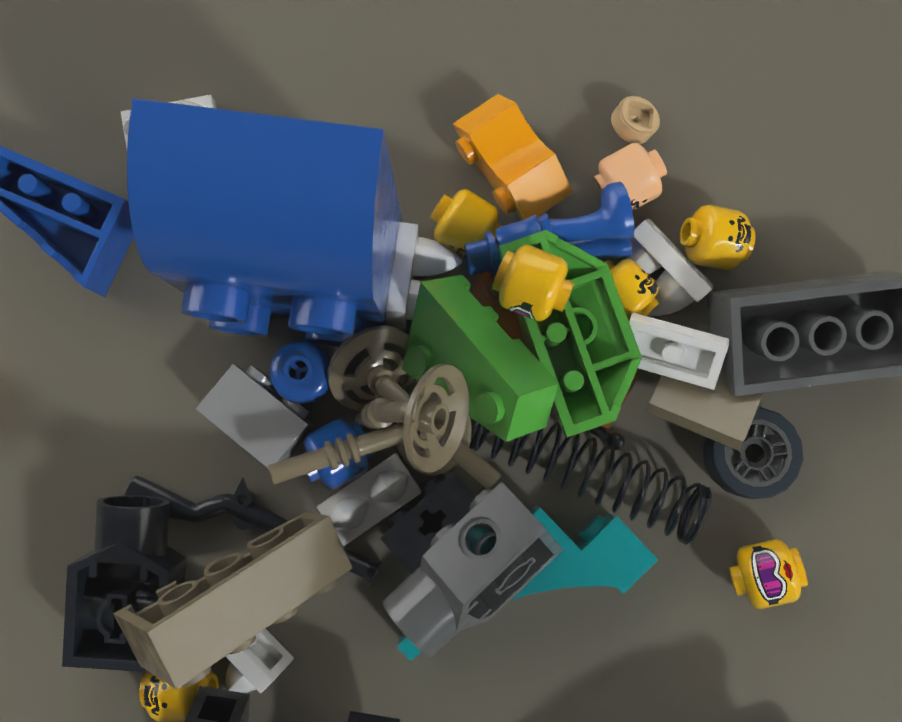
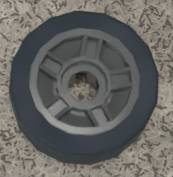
M757 408L740 451L707 437L703 445L704 464L712 480L725 492L742 498H772L786 491L798 478L804 460L802 441L794 425L780 413L766 408ZM750 444L754 447L755 451L760 452V458H754L751 462L745 456V450Z

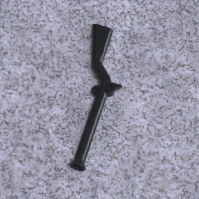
M136 475L131 480L124 494L165 498L170 501L169 518L191 522H201L228 512L235 516L234 523L238 529L247 530L252 525H255L268 532L288 521L255 505V494L248 490L244 478L241 479L234 494H221L198 503H194L139 475ZM344 548L352 565V569L349 572L364 578L367 584L371 586L382 561H371Z

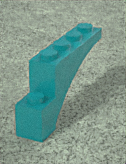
M535 505L530 510V513L545 527L563 551L512 600L533 593L571 587H615L624 594L659 559L615 515L609 513L604 518L599 514L593 517L578 533L582 540L576 545L539 506ZM404 634L400 636L397 648L411 662L421 651Z

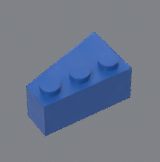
M0 146V211L40 245L39 247L46 254L63 266L81 286L105 297L134 237L128 201Z

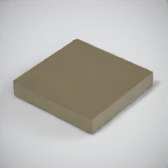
M722 369L714 390L662 375L649 401L646 412L740 451L763 393L733 396L730 393Z

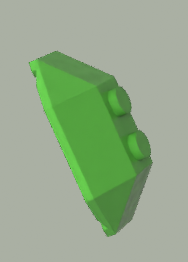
M548 230L500 245L498 250L501 262L507 251L515 253L523 245H531L564 259L568 264L566 280L575 283L563 312L553 309L549 317L543 321H535L515 312L528 349L559 383L552 410L565 437L567 438L616 421L642 356L608 264L580 248L559 239L557 235Z

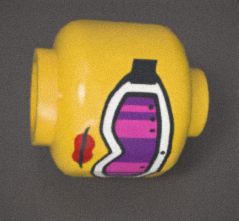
M523 245L515 253L506 252L497 271L492 289L499 291L498 298L502 307L535 321H543L549 317L553 309L563 312L575 283L566 280L568 264L564 259L531 245Z
M779 539L739 548L736 555L737 566L729 567L736 595H747L750 604L756 609L793 603L799 599L801 587L808 586L805 568L797 548L789 549Z

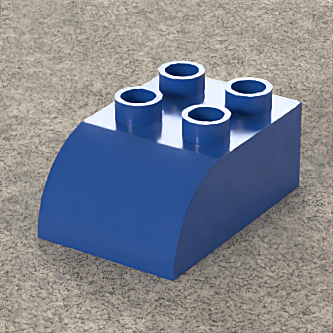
M132 98L127 144V189L133 235L140 258L146 269L184 293L182 314L210 320L209 328L257 337H266L268 335L270 315L289 317L288 327L306 332V341L340 347L349 337L366 329V327L387 326L386 304L399 222H403L384 129Z

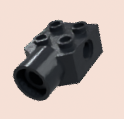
M119 495L97 500L94 550L67 565L62 667L149 672L139 665L113 613L130 604L134 611L138 612L158 601L159 598L156 594L158 589L176 581L177 585L185 582L186 557L167 546L169 500L144 495Z

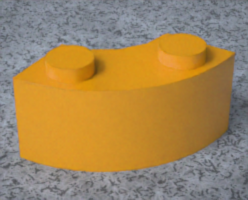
M497 94L453 123L460 139L455 141L458 151L469 165L474 162L477 164L495 189L492 191L493 197L506 215L514 212L522 220L534 214L538 217L573 193L556 154L537 137L525 120L516 102Z

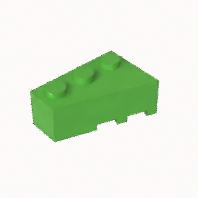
M463 275L421 281L402 370L419 381L435 365L447 364L458 368L462 372L468 387V416L505 442L546 428L559 383L519 338L512 340L496 322L499 315L491 306L483 307L469 291L471 287L470 282ZM438 377L435 384L442 386L446 393H448L449 389L446 382Z

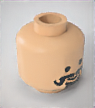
M632 143L603 158L598 164L599 174L593 178L600 194L606 185L621 181L627 189L633 211L661 195V177L667 175V170L662 158L655 149L647 152L639 143Z

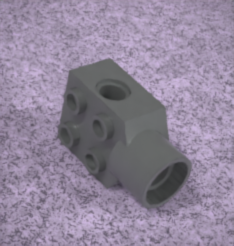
M502 482L494 489L487 488L478 494L470 504V512L456 525L450 524L442 528L431 541L432 547L422 556L421 566L383 600L384 608L398 628L421 652L430 658L443 648L459 631L492 619L563 551L545 527Z

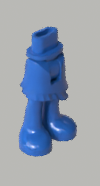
M621 181L606 185L601 192L600 209L586 216L569 219H549L546 213L538 217L534 214L524 220L499 227L496 230L495 237H493L491 231L485 232L484 240L465 244V258L469 275L489 271L492 277H496L501 264L498 250L500 245L544 230L550 231L557 235L559 239L580 248L597 259L617 261L629 258L632 253L629 238L634 236V219L627 189Z

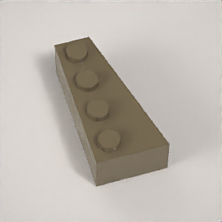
M304 512L249 541L247 544L249 553L243 556L241 553L221 556L206 564V569L203 572L204 577L179 585L174 581L156 591L159 598L158 601L146 608L135 612L130 604L113 613L139 665L176 690L181 686L193 685L206 677L211 670L210 666L228 654L239 653L252 645L256 640L255 635L271 624L284 622L294 616L301 603L313 595H320L333 589L339 582L338 578L351 570L352 565L330 517Z

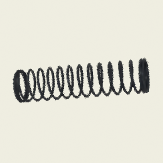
M476 421L472 427L469 446L474 451L480 449L490 432L488 429H485L482 435L484 426ZM558 422L551 426L541 443L543 429L538 430L525 470L526 474L531 472L543 447L558 427L555 444L543 476L544 482L548 480L559 456L572 438V436L565 438L559 447L562 429ZM531 433L524 435L521 442V437L515 439L508 460L509 467L513 466ZM580 434L575 435L571 458L560 485L561 490L565 488L584 450L593 441L590 462L577 493L578 497L583 495L589 478L602 456L611 449L608 470L596 496L595 504H600L612 474L622 460L628 457L625 481L614 501L613 513L619 510L629 482L636 471L643 464H646L644 485L633 504L629 516L630 520H635L652 480L658 473L663 472V488L649 514L647 527L650 529L655 525L668 489L679 479L682 481L681 496L669 515L664 534L665 536L671 535L678 523V542L687 545L695 539L709 512L712 499L710 487L701 485V483H694L686 489V482L682 475L675 476L668 482L666 468L661 467L651 474L648 460L640 461L633 468V458L630 452L622 454L614 463L615 449L613 445L604 447L596 457L598 446L596 437L589 438L578 451ZM497 435L492 447L491 459L496 458L505 442L502 439L500 440ZM697 487V488L693 491V493L691 494V496L689 497V499H688V501H687V503H686V505H685V507H684V509H683V505H684V502H685V497H686V495H687L693 488ZM698 500H699V505H698V510H697V513H696V516H695V520H694V522L692 523V525H691L690 529L688 530V532L686 533V529H687V526H688V523H689V519H690V517H691V515H692V512H693V510H694V508H695V506H696V504H697V502H698Z

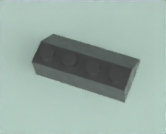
M882 271L708 293L710 334L729 338V347L721 369L730 393L733 396L902 375V273Z

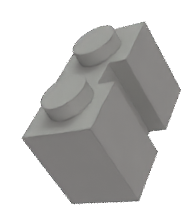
M232 364L197 406L196 410L267 468L270 464L288 459L303 441L304 437L314 428V425L306 419L310 411L300 403L290 402L285 398L282 401L269 389L272 385L271 379L251 364L245 370L238 365Z

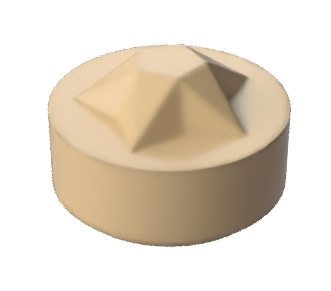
M628 96L613 111L611 123L615 132L623 140L629 143L642 144L647 142L658 130L660 118L656 108L648 100L639 96Z

